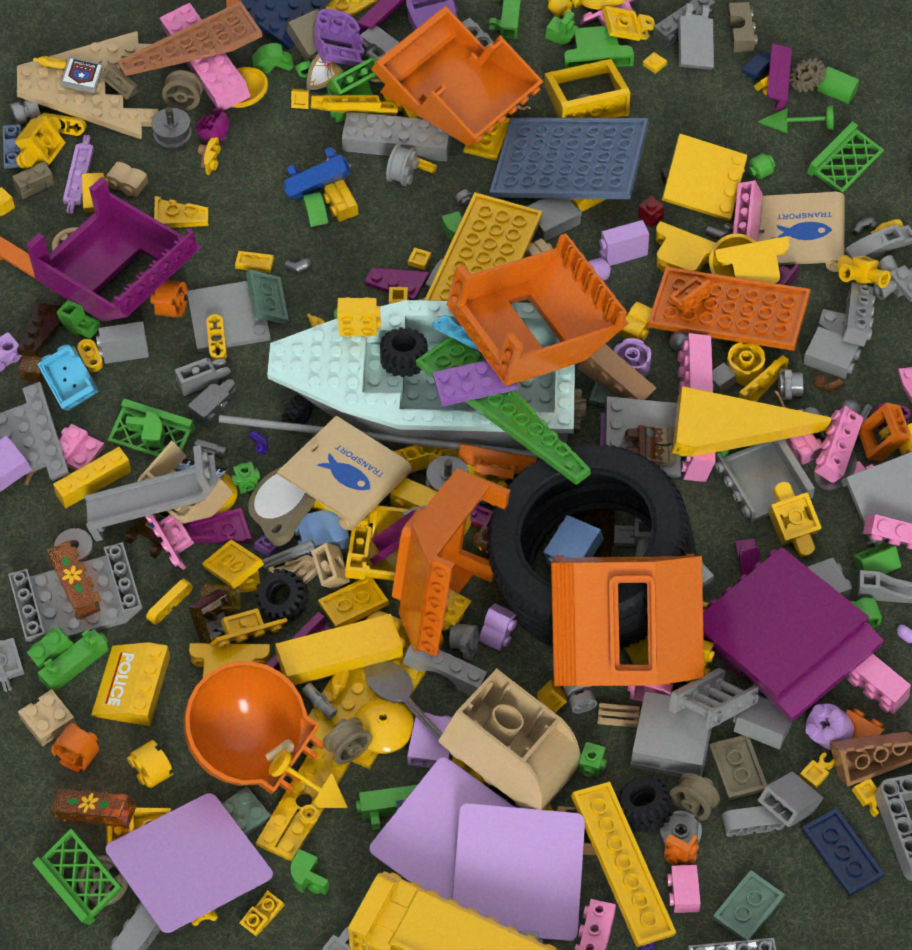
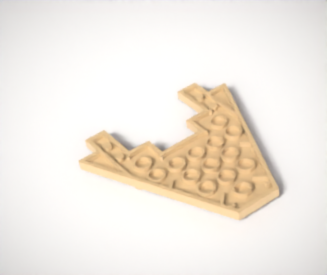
M132 32L49 56L63 59L67 62L69 57L103 64V70L95 93L61 86L65 69L44 67L34 61L18 65L17 97L37 102V104L142 139V126L152 127V119L158 113V109L123 108V95L105 94V81L101 77L107 66L111 63L122 71L117 63L118 60L151 44H138V32Z

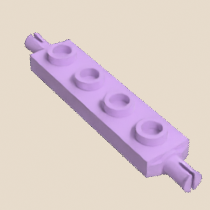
M84 135L83 142L75 146L63 197L64 204H68L66 212L69 214L74 212L75 205H82V174L89 173L94 153L93 145L89 144L91 139L89 135L87 137Z

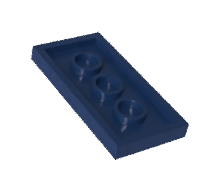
M838 808L802 827L804 835L849 897L884 878L885 873Z

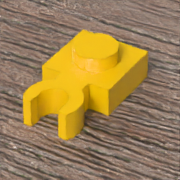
M826 753L820 755L818 763L812 760L800 773L799 777L814 789L828 777L829 772L827 770L834 767V759L829 763L824 761Z
M870 778L854 786L852 791L863 807L867 804L870 806L871 815L876 817L879 814V811L876 809L878 804L875 799L877 787Z

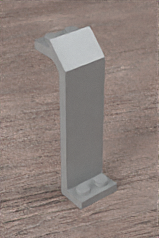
M201 445L193 446L195 467L86 495L88 522L86 526L95 541L103 540L105 526L205 501L217 485L214 454L209 455L207 451L204 452Z

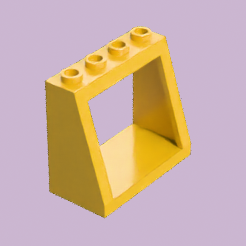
M612 59L545 73L544 84L557 118H619L629 115L630 91ZM609 73L615 91L567 101L558 84Z

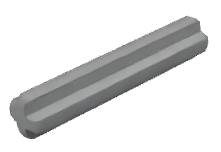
M309 540L262 560L264 563L263 568L268 569L316 549V545L313 540Z

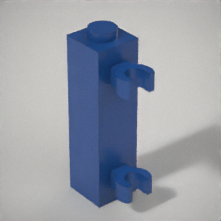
M330 147L325 149L326 155L329 158L328 161L302 173H299L297 166L291 165L287 167L291 178L284 180L286 195L297 200L304 195L325 187V185L352 175L347 158L342 155L337 156L335 149Z

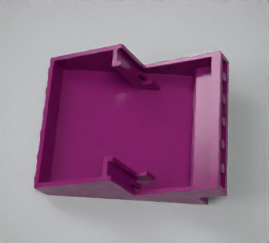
M781 547L779 550L774 549L767 555L768 559L763 563L758 562L752 568V572L749 575H742L737 580L738 584L733 588L731 586L722 593L723 596L719 600L714 599L707 605L708 609L703 612V640L714 643L712 651H715V654L740 680L744 672L755 685L759 686V689L785 718L792 723L882 647L884 640L867 623L869 619L867 614Z

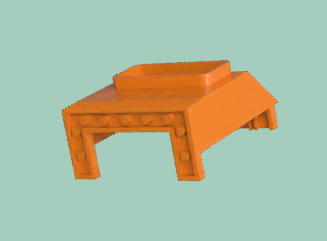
M566 233L559 236L555 249L470 274L464 265L457 266L446 303L447 307L506 387L586 361L629 324L625 319L627 311L624 306L620 304L614 293L610 291L604 280L600 278L594 267L589 264L583 253L579 251L573 240ZM529 300L559 339L560 343L543 348L511 304Z
M455 469L454 473L450 475V478L446 480L424 509L421 507L417 509L401 532L392 597L400 600L399 615L415 654L418 650H421L435 657L439 655V646L443 637L442 629L446 621L444 617L448 608L447 600L450 597L449 589L460 594L473 575L488 582H492L494 579L489 560L462 549L466 521L481 500L505 509L508 505L510 490L460 469Z
M686 554V556L564 558V555H556L551 562L554 686H646L704 678L702 556ZM619 583H647L648 664H620Z

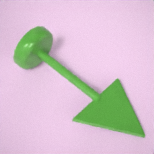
M833 106L826 108V116L788 118V108L759 120L758 123L787 134L788 122L826 121L827 129L831 131L834 130Z

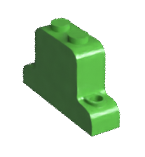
M607 26L578 28L575 31V49L567 50L564 54V69L612 59L616 67L633 66V48L628 45H619L617 37L609 36Z

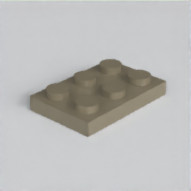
M742 735L709 744V750L728 801L764 791L767 783L749 737Z

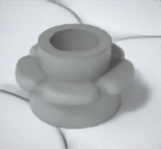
M467 189L459 192L455 196L457 204L464 206L469 203L472 193H469Z

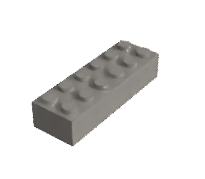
M347 111L342 134V150L390 156L394 146L399 143L406 149L416 148L418 158L447 162L452 136L424 119Z

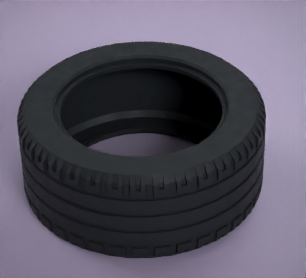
M587 444L586 446L570 447L591 469V474L577 485L540 458L538 462H533L530 464V467H526L522 473H519L512 480L511 484L507 485L506 488L510 490L507 507L502 509L494 506V511L491 513L486 544L492 573L507 608L516 614L515 620L525 631L546 645L550 644L553 647L552 584L543 580L534 572V561L542 541L554 527L564 521L567 515L573 516L594 509L620 510L639 518L652 530L650 542L643 557L686 556V554H694L696 556L694 535L680 491L660 466L637 452L633 453L632 450H626L623 447L617 448L616 446L605 444L603 446ZM647 583L618 584L620 650L647 639Z

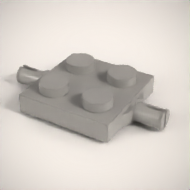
M14 638L0 640V682L2 683L3 691L8 692L6 685L9 691L12 690L9 680L24 675Z

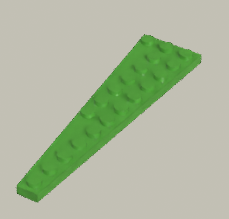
M448 337L416 360V366L433 377V372L480 362L484 361V359L472 347L452 337ZM516 390L466 401L467 404L577 485L591 474V469L566 443L559 439L555 431L549 429L547 423L537 416L536 411Z

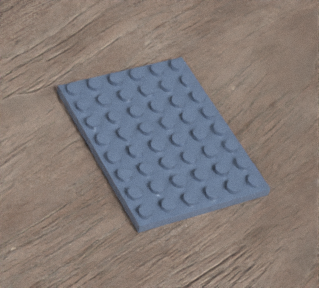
M511 118L490 188V197L630 199L649 126L648 118Z

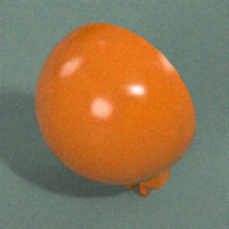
M237 661L222 665L205 675L195 686L186 703L183 727L188 749L202 769L225 783L238 786L259 785L270 794L274 793L278 786L286 791L293 793L294 787L283 780L284 777L287 775L293 781L299 783L301 780L287 771L279 777L270 775L269 767L271 763L265 754L284 740L290 739L295 745L289 767H292L301 752L312 759L317 758L316 752L306 746L308 742L317 748H324V743L314 736L320 724L307 716L302 697L294 684L281 672L265 664L253 661Z

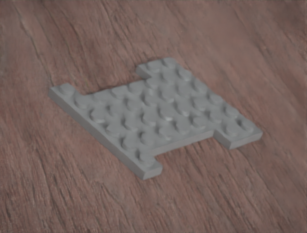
M38 382L22 388L27 403L0 413V440L6 435L30 465L32 470L28 473L47 467L51 481L68 476L70 473L42 384Z

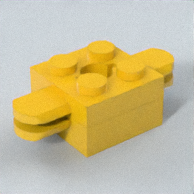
M47 116L31 119L14 141L21 150L16 158L20 168H29L41 162L50 165L66 142L58 133L61 128V122L57 117L47 118Z
M781 482L773 490L777 503L772 504L767 511L781 546L793 542L797 554L801 557H807L815 550L811 535L817 534L822 527L808 492L795 496L791 485L788 482Z

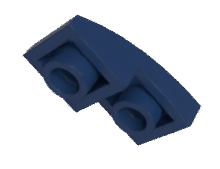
M761 51L742 68V73L747 74L750 78H758L764 75L766 67L770 66V53Z

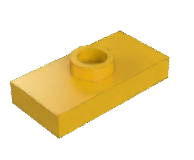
M238 251L235 269H251L271 273L274 255Z

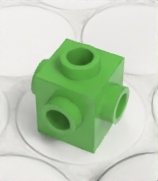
M252 462L241 463L233 467L234 475H231L234 486H238L240 494L254 490L258 484V479H260L258 468L254 469Z
M586 742L583 752H580L579 772L587 777H599L600 771L605 770L607 759H604L606 747Z

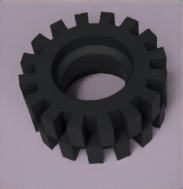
M299 394L295 395L294 398L290 399V403H287V408L284 409L281 421L305 425L306 421L310 418L309 415L312 414L313 403Z

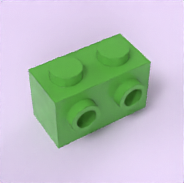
M56 626L50 629L39 642L34 643L27 653L36 665L43 669L45 667L44 663L51 658L53 661L75 643L62 629Z

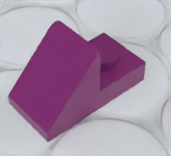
M754 539L735 541L741 576L744 574L749 575L752 572V568L760 562L759 547H756Z

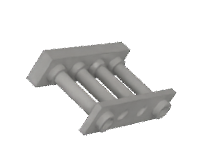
M717 668L704 675V678L696 679L671 692L669 711L677 713L688 708L707 717L706 729L709 730L754 706L758 701L759 686L754 685L744 691L725 682V670ZM723 689V690H725V691H727V692H729V693L734 694L735 696L732 697V696H730V695H728V694H726V693H724V692H722V691H720V690ZM711 695V696H713V697H715V698H717V699H719V700H722V701H724V702L720 703V702H718V701H716V700H714V699H712V698H710V697H708V696ZM699 701V702H701V703H703V704H705V705L711 707V709H707V708H705V707H703V706L697 704L696 702Z

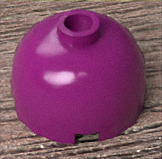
M216 108L210 111V116L206 117L204 115L195 126L197 134L207 142L211 138L216 137L219 138V141H223L227 137L230 128V120L222 108Z

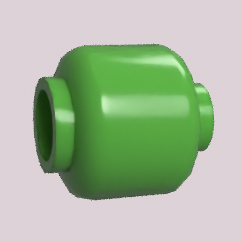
M761 153L749 161L748 172L751 177L761 180L774 172L775 162L769 154Z

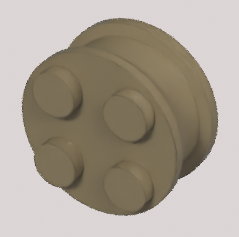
M185 70L173 71L166 77L162 97L171 108L189 111L198 106L203 85L195 73Z
M359 718L341 719L336 724V727L323 739L324 748L334 754V760L337 764H346L356 759L372 742L373 736L371 732L363 729V723Z
M692 773L683 774L679 779V785L674 786L670 791L675 807L678 810L690 812L699 821L708 819L711 814V808L716 807L720 802V796L713 786V782L709 778Z

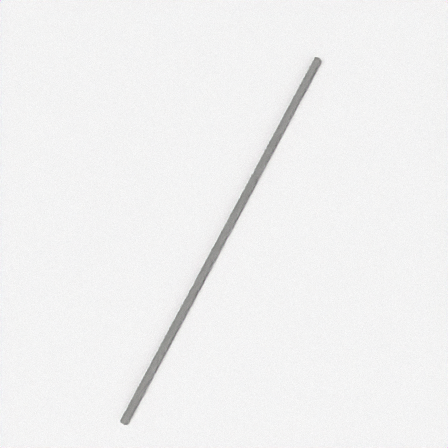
M219 415V423L315 434L324 428L321 426ZM362 431L376 441L459 450L461 444L460 442ZM469 444L540 459L530 450Z

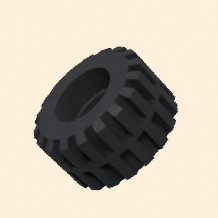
M403 327L397 330L392 329L391 332L385 333L380 342V363L382 368L386 369V372L389 374L393 373V376L411 377L413 374H419L420 370H423L416 366V360L428 352L427 339L418 330H411L408 327L407 329H403Z
M274 569V573L270 571L266 573L267 577L260 579L262 583L257 584L256 587L259 590L255 591V596L258 597L256 603L259 605V609L274 620L287 618L293 621L295 620L294 616L299 618L301 616L300 612L306 610L305 603H309V599L306 598V596H309V591L306 590L308 588L306 583L296 574L286 569L281 571ZM284 586H289L290 596L288 600L281 605H276V592Z
M639 776V779L634 778L631 780V783L627 782L624 785L625 788L620 790L618 801L630 828H634L636 832L642 830L643 833H648V830L653 832L658 827L660 829L664 827V823L670 821L669 817L673 815L674 809L666 784L657 777L653 779V776H648L647 778ZM651 802L646 806L639 807L643 803Z

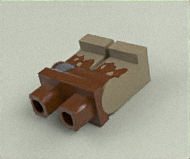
M639 425L636 429H627L625 431V441L634 442V447L627 446L626 450H632L633 453L637 452L660 467L671 468L677 463V454L672 453L674 427L658 428Z

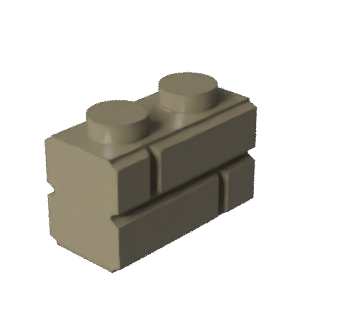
M41 162L12 176L14 187L22 199L44 190L45 187L49 188L54 185L52 173L45 162Z

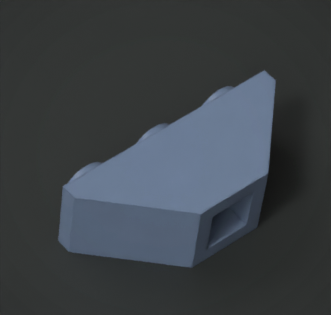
M21 124L3 126L4 169L19 167L16 158L21 150L14 141L22 132Z

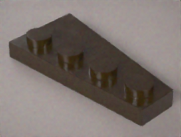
M36 303L17 348L18 355L36 357L48 343V338L53 337L56 333L57 327L63 325L56 313L61 306Z

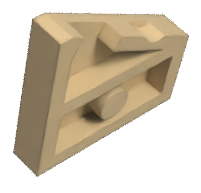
M308 554L296 560L286 561L285 565L274 568V566L268 568V572L274 573V569L291 571L306 584L318 574L314 559Z

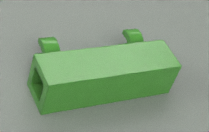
M503 0L501 20L490 18L489 31L496 32L500 30V35L503 38L517 39L522 0Z
M87 629L81 634L83 638L53 661L50 658L44 663L45 667L38 672L40 682L49 691L51 689L54 692L58 691L109 651L108 640L103 633L99 634L95 629L92 631Z
M417 785L359 792L360 800L356 801L357 813H362V820L371 819L372 831L380 830L379 817L393 816L397 812L396 801L406 800Z

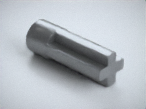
M198 439L194 443L195 446L201 445L204 452L207 451L211 455L214 454L215 456L225 458L228 452V447Z

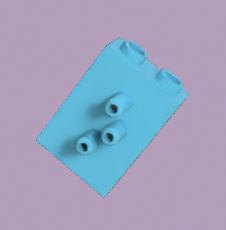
M63 345L53 355L44 356L41 359L42 361L38 363V366L63 410L68 411L97 394L99 390L75 347Z

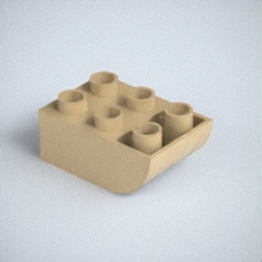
M497 668L456 711L438 740L442 746L449 750L453 757L462 760L488 784L497 787L515 801L519 808L545 810L576 773L580 761L578 742L566 722Z

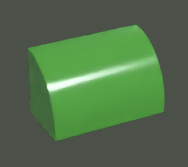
M828 66L825 72L827 76L823 77L824 82L819 83L817 91L849 104L858 91L859 79Z
M887 541L853 555L859 572L860 570L886 574L901 567L896 546L889 544Z

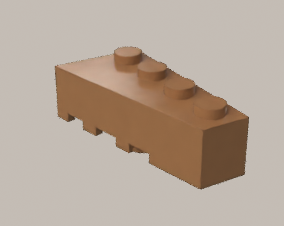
M606 344L586 361L580 362L577 368L619 398L648 400L656 390L653 384Z
M908 731L830 741L837 776L847 787L912 763V735Z

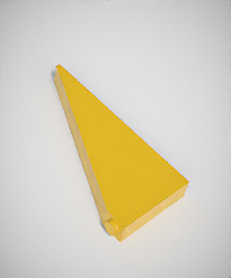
M682 386L677 399L672 453L680 456L694 457L824 432L831 422V417Z

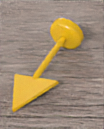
M286 749L281 750L272 760L269 767L270 775L279 777L287 771L318 791L311 803L315 808H348L332 772H330L324 784L320 787L289 767L291 754Z

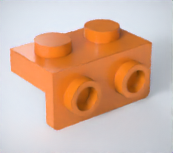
M696 276L670 295V301L686 313L704 298L710 296L712 293V281L708 279L704 282Z
M856 708L853 711L847 709L846 713L850 716L854 725L852 739L885 733L886 729L882 728L883 723L874 718L871 721L864 718L865 713Z
M669 834L665 842L664 858L673 866L693 865L698 857L696 853L699 848L697 844L698 836L694 834L688 844Z

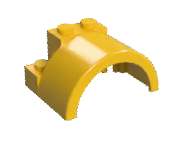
M377 505L351 531L345 578L365 580L366 577L394 581L399 549L373 566L369 559L380 551L372 539L404 517L403 512L410 509Z

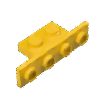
M258 608L224 617L220 621L226 635L216 637L210 643V646L222 648L228 646L232 641L236 640V643L247 640L249 636L257 638L270 630L271 633L282 630V626L288 620L283 618L264 624Z

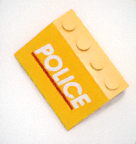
M149 642L112 646L91 716L150 726L170 660L168 646Z

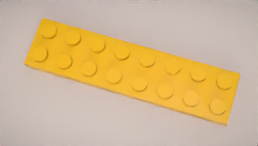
M607 782L573 792L571 794L578 813L584 817L585 830L636 947L674 936L676 930L611 783Z

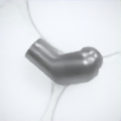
M304 258L296 263L287 260L284 268L300 274L310 269L312 261L309 258Z

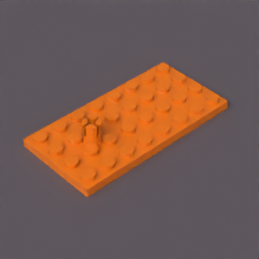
M666 267L650 314L648 327L674 332L683 331L688 334L709 335L711 338L795 351L811 289ZM696 276L704 282L708 279L712 281V293L710 296L704 298L686 313L670 301V295Z

